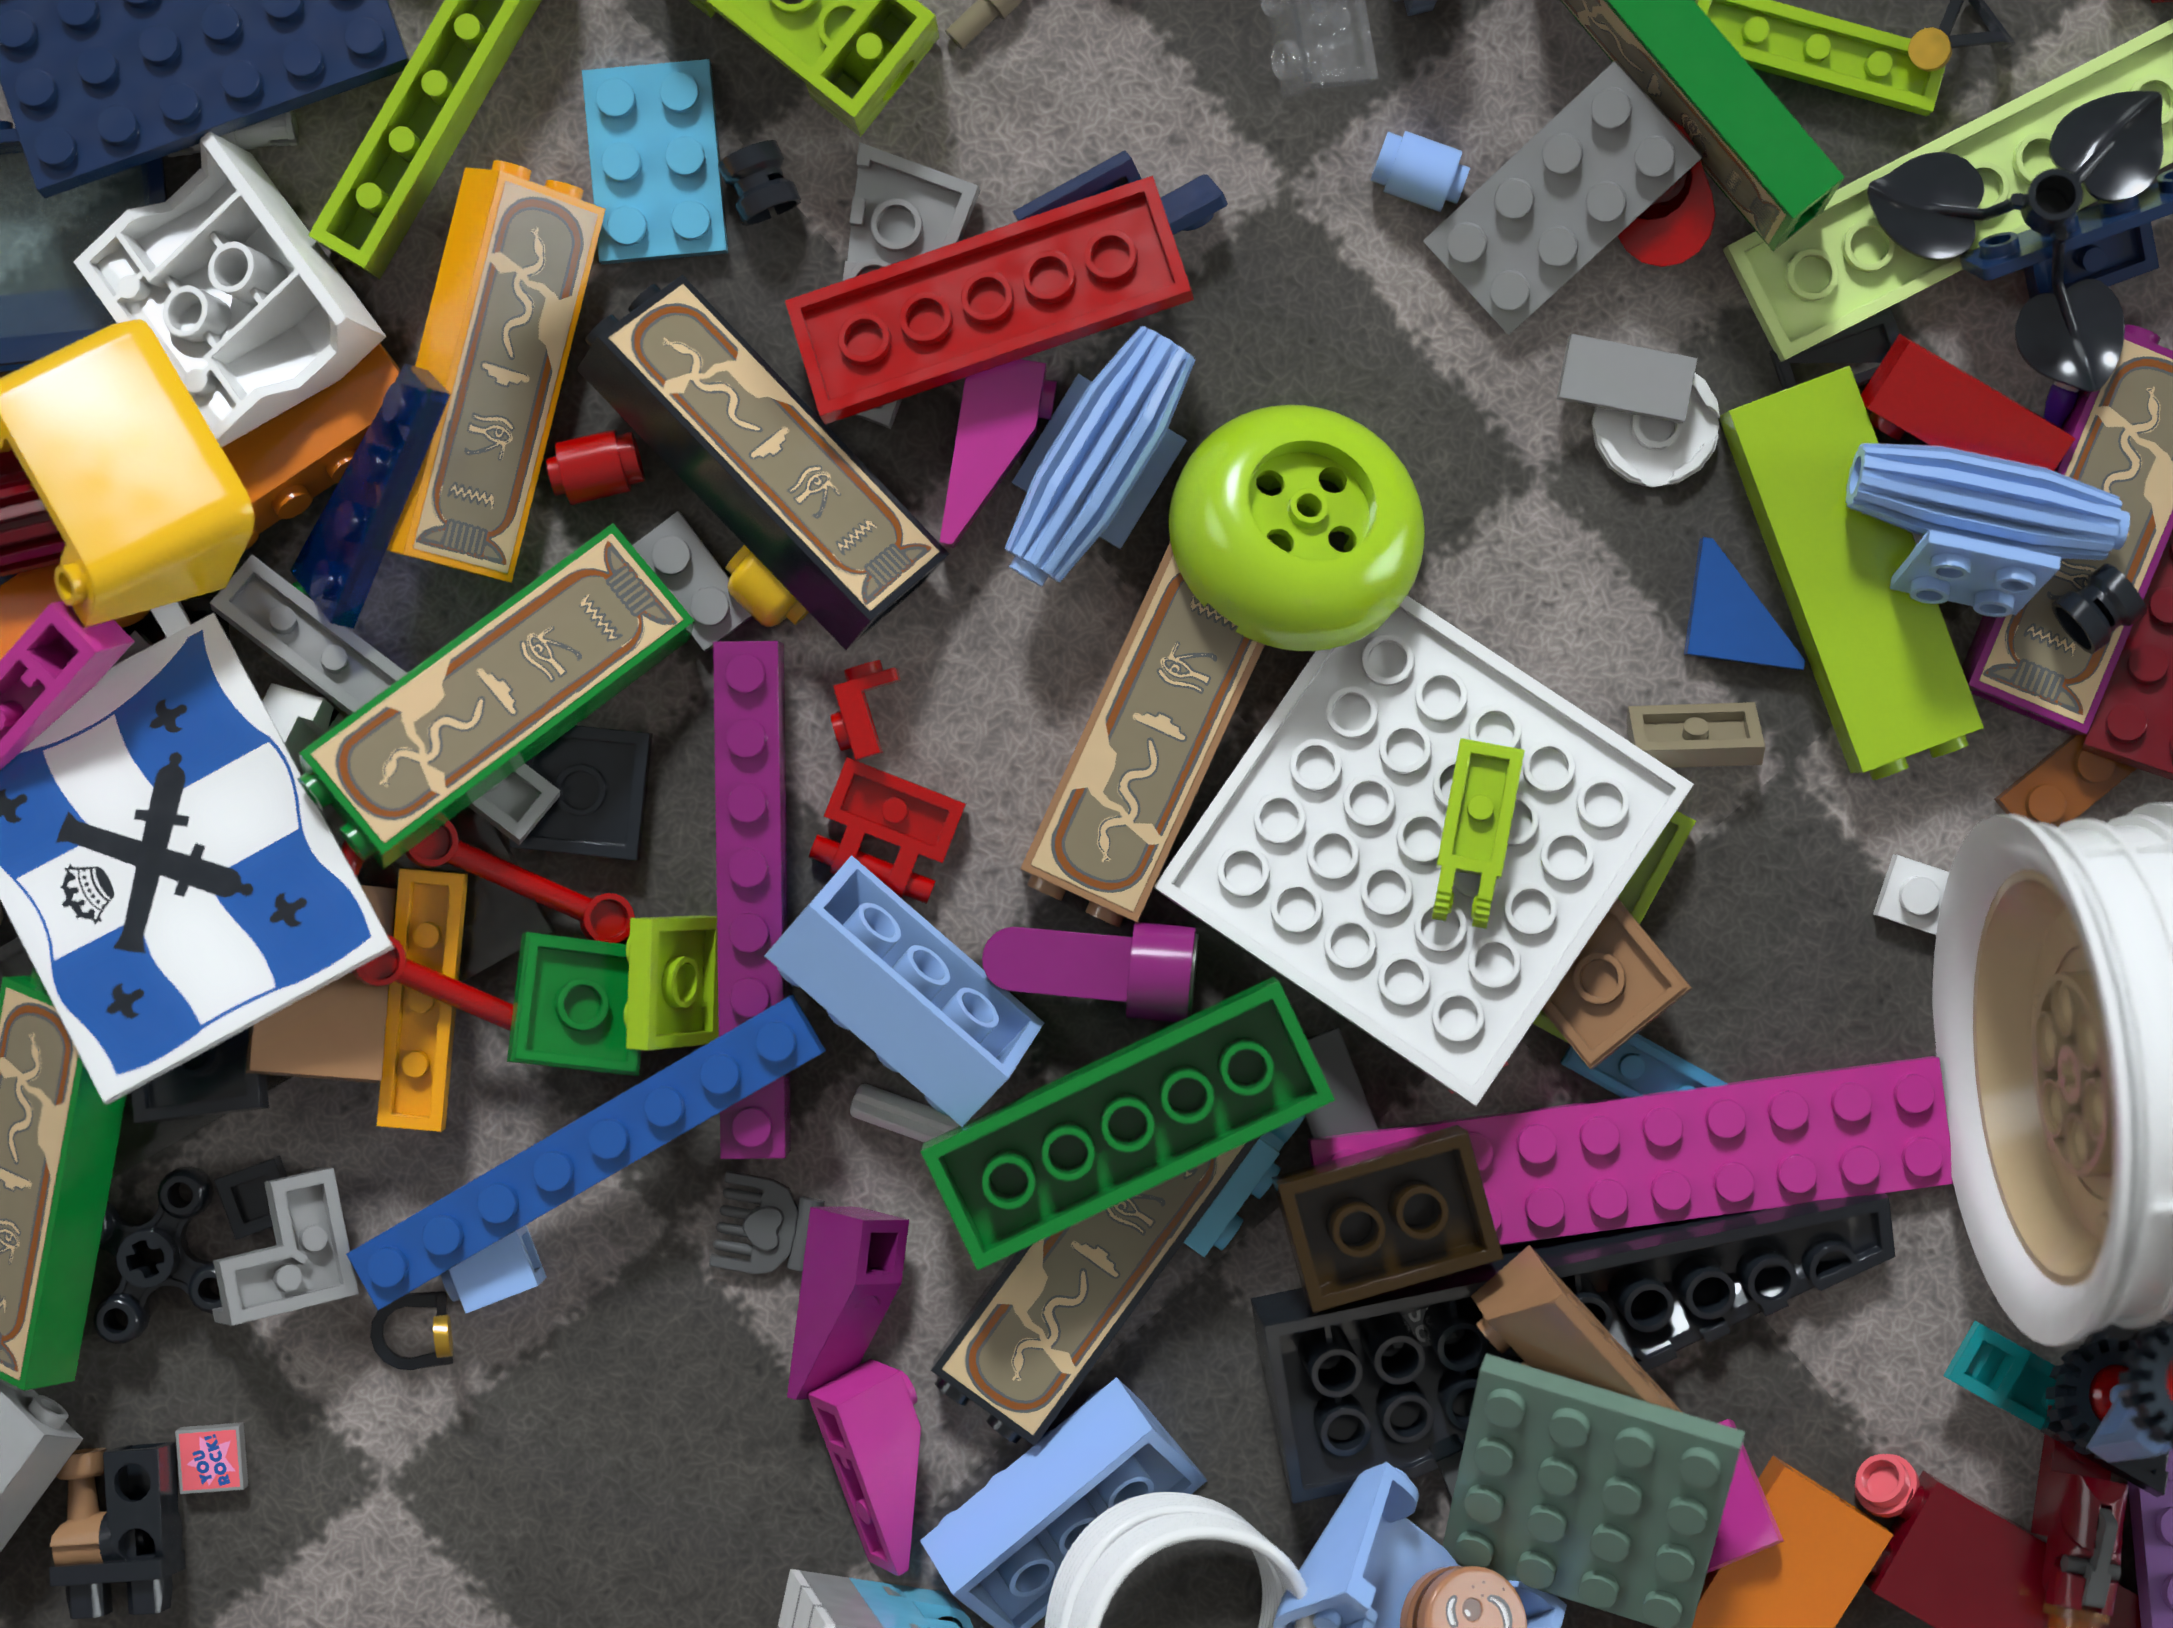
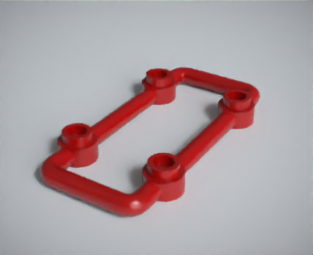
M447 821L405 853L409 860L418 866L430 868L447 862L574 918L580 922L581 930L589 940L619 943L623 940L627 942L630 936V918H635L631 904L624 897L614 893H604L593 898L582 895L459 840L457 830L450 821ZM344 840L341 850L357 878L364 861L355 854ZM390 935L388 937L394 949L352 971L355 977L365 985L377 987L397 982L506 1030H511L514 1004L407 959L401 943Z

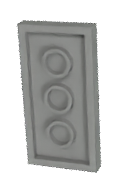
M1616 60L1427 236L1423 242L1500 327L1510 335L1704 156Z

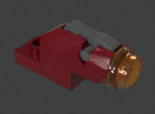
M2048 1405V1410H2051L2052 1406ZM2044 1434L2030 1533L2047 1536L2042 1574V1585L2046 1591L2043 1612L2049 1614L2047 1628H2102L2103 1624L2110 1625V1618L2114 1612L2118 1580L2121 1575L2122 1531L2129 1485L2110 1481L2111 1471Z

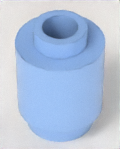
M1408 131L1404 132L1403 137L1387 132L1370 181L1384 185L1383 192L1441 212L1445 200L1454 204L1458 203L1470 167L1459 164L1463 152L1461 150Z

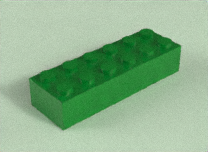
M1271 977L967 1122L963 1127L958 1126L923 1143L920 1152L978 1271L1335 1101V1098L1280 982L1275 977Z

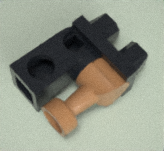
M176 1441L127 1445L106 1451V1448L75 1450L57 1474L56 1478L68 1480L67 1521L61 1524L51 1537L50 1547H52L55 1565L49 1567L50 1587L65 1586L71 1619L95 1618L112 1613L111 1583L127 1582L128 1610L131 1615L156 1614L171 1608L172 1575L186 1569L185 1550H181L182 1521L178 1512ZM103 1474L105 1476L106 1512H100L95 1477Z

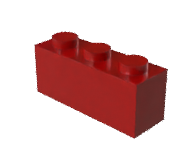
M1902 334L1898 335L1861 394L1865 407L1872 411L1869 416L1872 426L1898 441L1907 431L1927 443L1926 445L1944 446L2040 466L2055 471L2076 439L2062 428Z

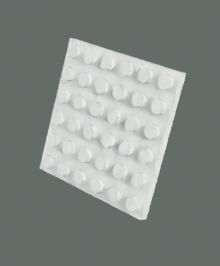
M1406 596L1401 605L1374 632L1345 646L1315 651L1161 875L1154 889L1476 1107L1694 784L1429 609ZM1460 738L1525 750L1501 879H1496L1487 929L1473 927V919L1470 916L1473 899L1478 894L1481 876L1457 871L1455 872L1452 888L1455 894L1451 913L1447 915L1446 921L1432 919L1441 868H1436Z

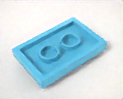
M710 60L582 70L594 205L606 209L597 242L599 262L601 264L727 254V233L722 178L718 168L720 156Z

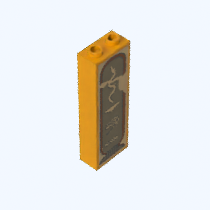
M493 160L491 169H464L370 546L512 583L606 209L583 201L584 190L579 187L555 180H546L545 186L529 181L531 170L513 163Z

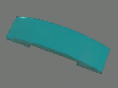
M1976 1320L1973 1322L1943 1375L1952 1382L2041 1430L2047 1418L2048 1405L2053 1406L2055 1399H2045L2046 1388L2055 1386L2056 1380L2050 1378L2049 1375L2056 1365Z

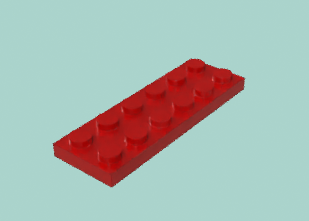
M1152 175L785 300L819 415L826 425L1192 301L1194 298Z

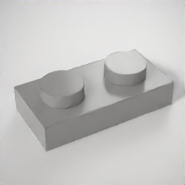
M679 511L632 545L694 619L692 636L705 652L713 647V642H720L753 617L731 597L727 588L730 577Z

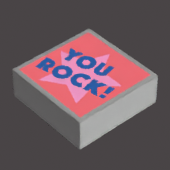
M244 1422L180 1427L175 1431L180 1494L244 1490L248 1486Z

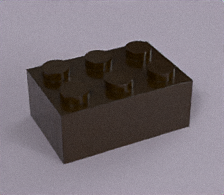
M1458 1125L1272 1177L1304 1296L1313 1313L1503 1259L1469 1133Z

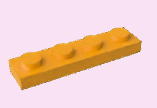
M399 868L393 937L403 946L407 959L459 981L468 873ZM397 982L389 984L382 1081H380L376 1126L442 1132L446 1129L456 1008Z

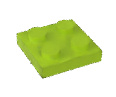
M717 916L630 918V936L626 944V957L629 963L628 1001L624 1009V1022L627 1028L626 1049L657 1050L706 1045L719 1037Z

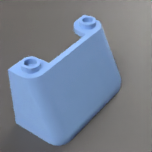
M1385 1462L1367 1469L1358 1475L1299 1569L1308 1588L1307 1593L1302 1599L1297 1600V1597L1290 1590H1286L1281 1598L1273 1628H1294L1296 1620L1315 1614L1313 1620L1315 1628H1400L1402 1607L1412 1586L1423 1575L1434 1569L1447 1566H1461L1456 1563L1442 1545L1406 1518L1415 1512L1420 1495L1417 1487L1403 1471ZM1509 1580L1523 1603L1527 1628H1561L1567 1604L1553 1594L1531 1588L1521 1581Z

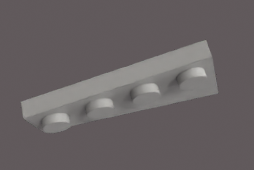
M859 142L856 163L858 171L855 196L852 197L851 231L843 281L963 239L981 191L978 185ZM902 399L855 414L854 416L891 429Z

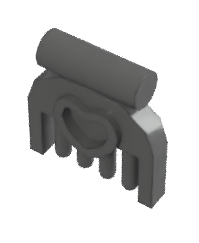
M727 1171L724 1182L763 1189V1194L734 1188H725L723 1190V1196L726 1199L759 1204V1206L752 1210L722 1205L719 1209L721 1215L744 1219L743 1226L720 1222L716 1226L718 1232L746 1237L753 1245L716 1239L713 1242V1247L720 1251L751 1256V1259L744 1260L712 1254L709 1266L750 1274L773 1272L788 1257L787 1268L802 1271L810 1207H824L825 1201L801 1196L797 1206L790 1188L775 1179Z

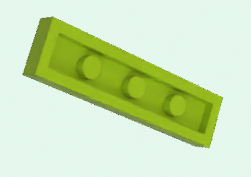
M1695 0L1751 68L1926 117L1934 111L1946 65L1937 71L1927 72L1919 69L1911 61L1908 54L1910 38L1773 0Z

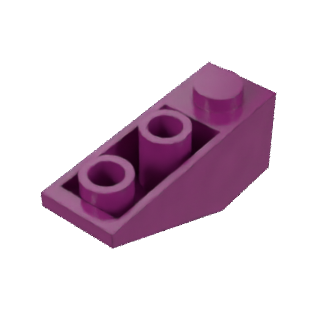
M852 1206L810 1207L787 1398L794 1400L809 1399L807 1395L809 1392L859 1365L902 1283L909 1219Z

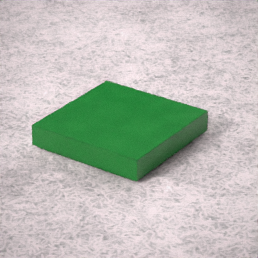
M531 932L522 933L507 1062L639 1076L642 1050L626 1049L627 1028L624 1022V1009L628 1001L629 979L626 944Z

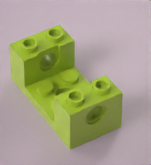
M688 0L710 18L715 12L720 14L803 80L810 97L859 137L864 134L940 38L936 15L917 0H804L798 4H787L781 0Z

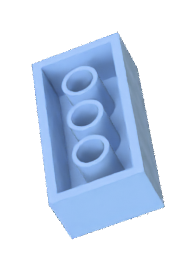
M852 855L765 954V957L777 967L780 975L787 982L796 987H801L826 1009L829 1017L838 1026L853 1032L876 1053V1056L885 1067L900 1073L925 1095L926 1100L935 1110L950 1116L961 1127L1008 1080L1044 1025L1040 1018L1009 991L993 984L978 964Z

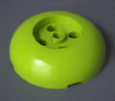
M1305 405L1269 406L1242 414L1220 426L1196 448L1188 459L1173 491L1169 510V535L1173 555L1181 575L1194 596L1204 607L1208 604L1211 605L1223 617L1238 626L1237 633L1261 644L1294 651L1333 649L1360 640L1374 632L1385 623L1386 619L1391 616L1408 595L1417 577L1423 556L1425 540L1423 510L1414 482L1403 463L1382 439L1365 426L1349 417L1319 407ZM1319 480H1329L1341 492L1329 493L1321 487ZM1257 485L1267 490L1279 487L1282 489L1278 495L1268 496L1263 494ZM1332 532H1344L1345 542L1343 549L1346 552H1339L1330 545L1329 535Z

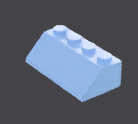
M1116 1377L1104 1388L1090 1395L1085 1404L1055 1429L1043 1434L1035 1446L1008 1468L995 1474L984 1488L960 1508L947 1514L939 1522L938 1526L923 1537L920 1542L952 1595L994 1628H1031L1046 1616L1051 1588L1066 1553L1081 1532L1097 1516L1124 1500L1143 1494L1155 1492L1192 1494L1206 1483L1207 1479L1145 1404Z

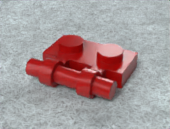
M846 757L823 816L847 826L841 843L817 834L808 858L831 866L830 873L835 875L852 855L900 898H903L904 895L927 904L936 880L913 872L919 854L940 863L944 862L966 803ZM866 833L901 847L894 864L860 851Z

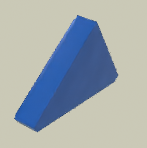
M1707 537L1700 538L1684 655L1799 671L1804 670L1805 659L1715 540Z

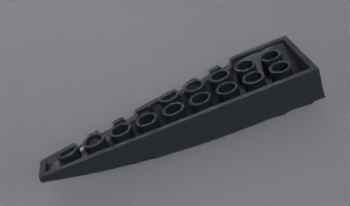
M1882 1193L1817 1200L1778 1208L1577 1234L1501 1247L1503 1255L1501 1260L1314 1313L1306 1302L1302 1288L1251 1298L1259 1354L1291 1501L1295 1504L1347 1493L1359 1474L1385 1462L1403 1471L1409 1479L1418 1478L1437 1469L1436 1462L1463 1450L1479 1372L1485 1355H1493L1519 1364L1524 1361L1511 1346L1504 1353H1500L1476 1325L1484 1316L1471 1296L1529 1245L1647 1372L1677 1358L1676 1351L1702 1339L1708 1344L1731 1333L1730 1326L1762 1312L1765 1316H1768L1788 1307L1787 1300L1815 1287L1819 1291L1825 1290L1896 1257L1889 1197ZM1428 1308L1423 1318V1329L1432 1346H1421L1402 1315ZM1456 1331L1458 1337L1446 1341L1447 1337ZM1404 1342L1402 1348H1394L1393 1344Z

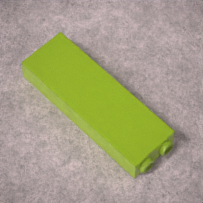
M1850 365L1734 408L1720 415L1719 420L1850 773L1869 771L1871 779L1877 780L1909 768L1905 757L1929 749L1931 757L1936 758L1967 747L1969 744L1965 735L1980 730L1984 726L1939 605L1922 603L1912 599L1910 593L1890 589L1891 577L1916 547L1912 532L1847 507L1845 500L1847 494L1846 486L1850 467L1858 447L1863 443L1879 444Z

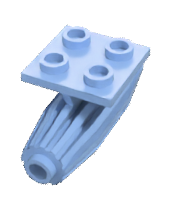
M1140 326L1092 382L1080 374L1076 376L1051 420H1049L1012 481V484L1027 492L1005 546V550L1015 556L1009 565L1012 570L1042 587L1048 577L1060 583L1099 537L1121 550L1187 442L1185 438L1168 429L1195 363V359L1191 354L1159 333Z
M1860 444L1853 458L1846 486L1847 494L1845 500L1847 507L1923 536L1911 554L1891 577L1890 589L1910 593L1912 599L1922 603L1940 604L1950 601L1973 606L1974 611L1990 617L2016 615L2059 570L2061 559L2103 560L2108 557V553L2112 549L2120 550L2126 541L2130 526V514L2127 511L2121 510L2122 502L2119 500L2120 497L2044 467L1944 446Z

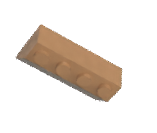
M1530 1245L1471 1296L1484 1316L1476 1325L1500 1353H1504L1511 1346L1524 1360L1521 1363L1523 1365L1682 1412Z

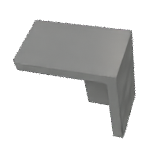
M313 1167L302 1170L301 1174L264 1182L277 1245L213 1260L222 1307L212 1309L216 1323L233 1326L359 1294L354 1267L346 1255L350 1252L334 1168Z

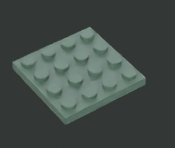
M1486 1354L1479 1372L1443 1547L1456 1563L1461 1566L1485 1567L1499 1573L1508 1581H1521L1531 1588L1657 1628H1692L1745 1431Z

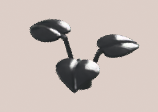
M2156 91L2119 92L2094 99L2073 109L2060 121L2051 137L2049 155L2057 168L2039 173L2031 182L2026 194L2014 193L2005 201L1980 209L1978 206L1984 195V184L1979 172L1968 160L1956 154L1933 152L1912 158L1890 173L1870 182L1867 195L1873 214L1884 232L1902 249L1923 259L1939 261L1961 256L1971 248L1975 239V221H1988L2010 211L2021 210L2022 218L2030 229L2040 234H2051L2053 239L2051 285L2054 293L2036 295L2025 303L2015 325L2017 348L2026 363L2039 374L2086 393L2096 392L2110 378L2121 356L2125 334L2124 315L2120 302L2113 291L2099 280L2084 279L2074 283L2067 289L2065 288V240L2068 237L2066 227L2070 224L2082 203V183L2091 196L2105 202H2119L2132 199L2143 193L2151 185L2158 174L2163 157L2162 95Z

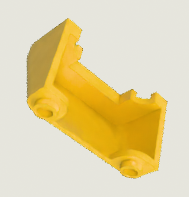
M135 319L111 324L0 378V453L10 451L11 448L13 449L66 543L60 566L55 570V584L61 599L67 605H72L84 628L226 588L253 533L254 511L245 487L158 338L145 321Z

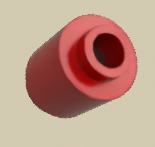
M616 429L557 442L555 443L556 456L546 458L547 470L554 494L556 496L566 494L571 505L630 492L631 484L645 481L643 464L633 431L618 435Z

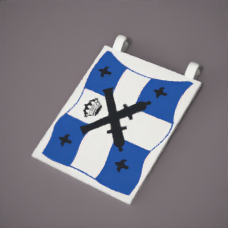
M180 601L150 609L167 638L112 666L88 693L0 770V900L103 1102L106 1104L117 1100L394 949L320 808L315 805L301 787L298 778L302 775L217 616L212 613L191 624Z

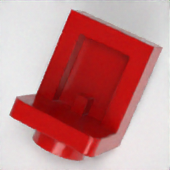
M875 660L844 670L847 682L833 685L841 711L830 715L834 733L840 750L845 751L852 748L855 760L883 753L865 692L901 681L897 668L883 670L881 660Z

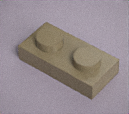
M1755 702L1628 706L1627 733L1629 742L1669 768L1763 764L1765 743Z

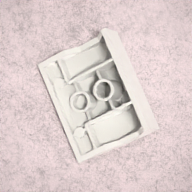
M208 132L200 139L201 168L166 202L126 210L73 262L116 323L141 319L150 326L222 448L341 380L387 336L319 244L308 236L310 233L254 156L224 138Z

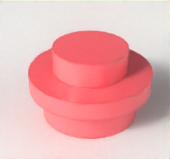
M1878 1454L1866 1459L1859 1467L1855 1480V1493L1860 1504L1869 1513L1882 1518H1891L1902 1514L1908 1505L1906 1501L1912 1488L1914 1496L1920 1486L1919 1477L1916 1470L1906 1459L1893 1454Z

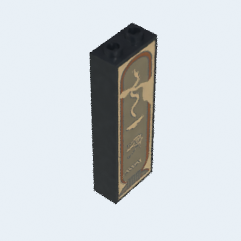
M683 275L662 290L656 284L649 286L631 303L628 308L629 314L620 320L613 314L609 315L589 333L585 342L590 346V349L577 368V371L828 633L847 650L916 591L950 553L837 435L824 424L815 412Z
M1261 1136L1011 1254L933 1360L931 1371L939 1376L935 1385L945 1395L960 1405L966 1406L969 1400H972L991 1415L986 1420L987 1423L1009 1441L1017 1444L1021 1437H1023L1035 1446Z

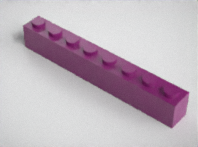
M779 641L713 642L719 1037L789 997V982L780 975L777 967L765 957V954L788 929L784 643ZM790 1072L720 1112L721 1159L786 1158L790 1153Z

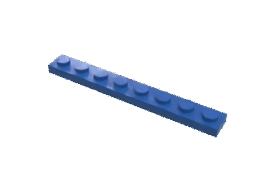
M791 995L348 1252L346 1255L377 1310L824 1053L826 1050L795 996Z

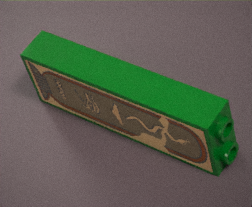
M1560 0L1612 62L1617 60L1670 119L1684 127L1695 144L1696 149L1704 156L1701 159L1704 171L1772 251H1775L1824 211L1845 177L1694 0Z
M612 523L300 751L301 770L304 774L298 778V781L318 808L323 810L328 805H331L346 823L339 831L355 854L363 861L372 855L382 869H385L689 641L695 621L615 524Z
M35 967L32 968L31 975L3 977L0 990V1379L23 1391L75 1381L127 1096L126 1094L109 1104L103 1102Z

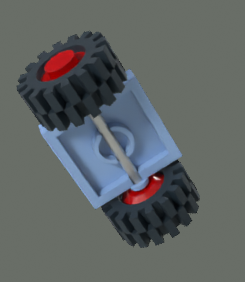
M2173 1323L2153 1328L2154 1331L2143 1333L2135 1341L2131 1339L2118 1341V1338H2107L2079 1345L2078 1349L2070 1350L2061 1357L2064 1363L2063 1365L2053 1367L2049 1377L2055 1379L2056 1383L2055 1386L2046 1388L2045 1399H2055L2056 1409L2048 1410L2047 1412L2051 1422L2060 1420L2063 1428L2057 1432L2063 1441L2074 1440L2076 1442L2073 1448L2075 1451L2082 1455L2095 1454L2094 1459H2103L2108 1463L2158 1456L2159 1453L2166 1454L2173 1448Z

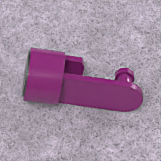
M1135 922L1133 937L1007 927L997 931L989 938L983 950L982 964L989 980L999 988L1007 991L1127 1002L1126 1018L1179 1022L1192 1015L1199 934H1196V927Z

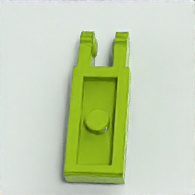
M1460 738L1436 868H1441L1432 919L1446 921L1447 915L1451 913L1455 894L1452 888L1455 872L1457 871L1481 876L1478 894L1473 899L1470 916L1473 919V927L1487 929L1496 879H1501L1524 749Z

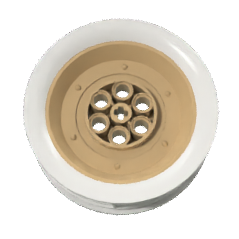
M2149 803L2135 808L2125 816L2110 820L2107 824L2095 819H2073L2061 824L2058 828L2045 823H2033L2029 819L2016 814L1993 815L1982 820L1970 831L1952 864L1941 903L1933 966L1932 1009L1936 1056L1940 1058L1951 1142V1177L1967 1234L1986 1281L1997 1301L2019 1330L2033 1341L2046 1346H2063L2075 1343L2088 1333L2103 1329L2110 1323L2122 1328L2135 1329L2153 1325L2160 1319L2173 1323V803Z

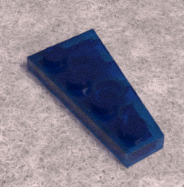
M404 364L395 382L388 388L383 404L290 569L291 573L331 624L354 629L451 395L428 370Z

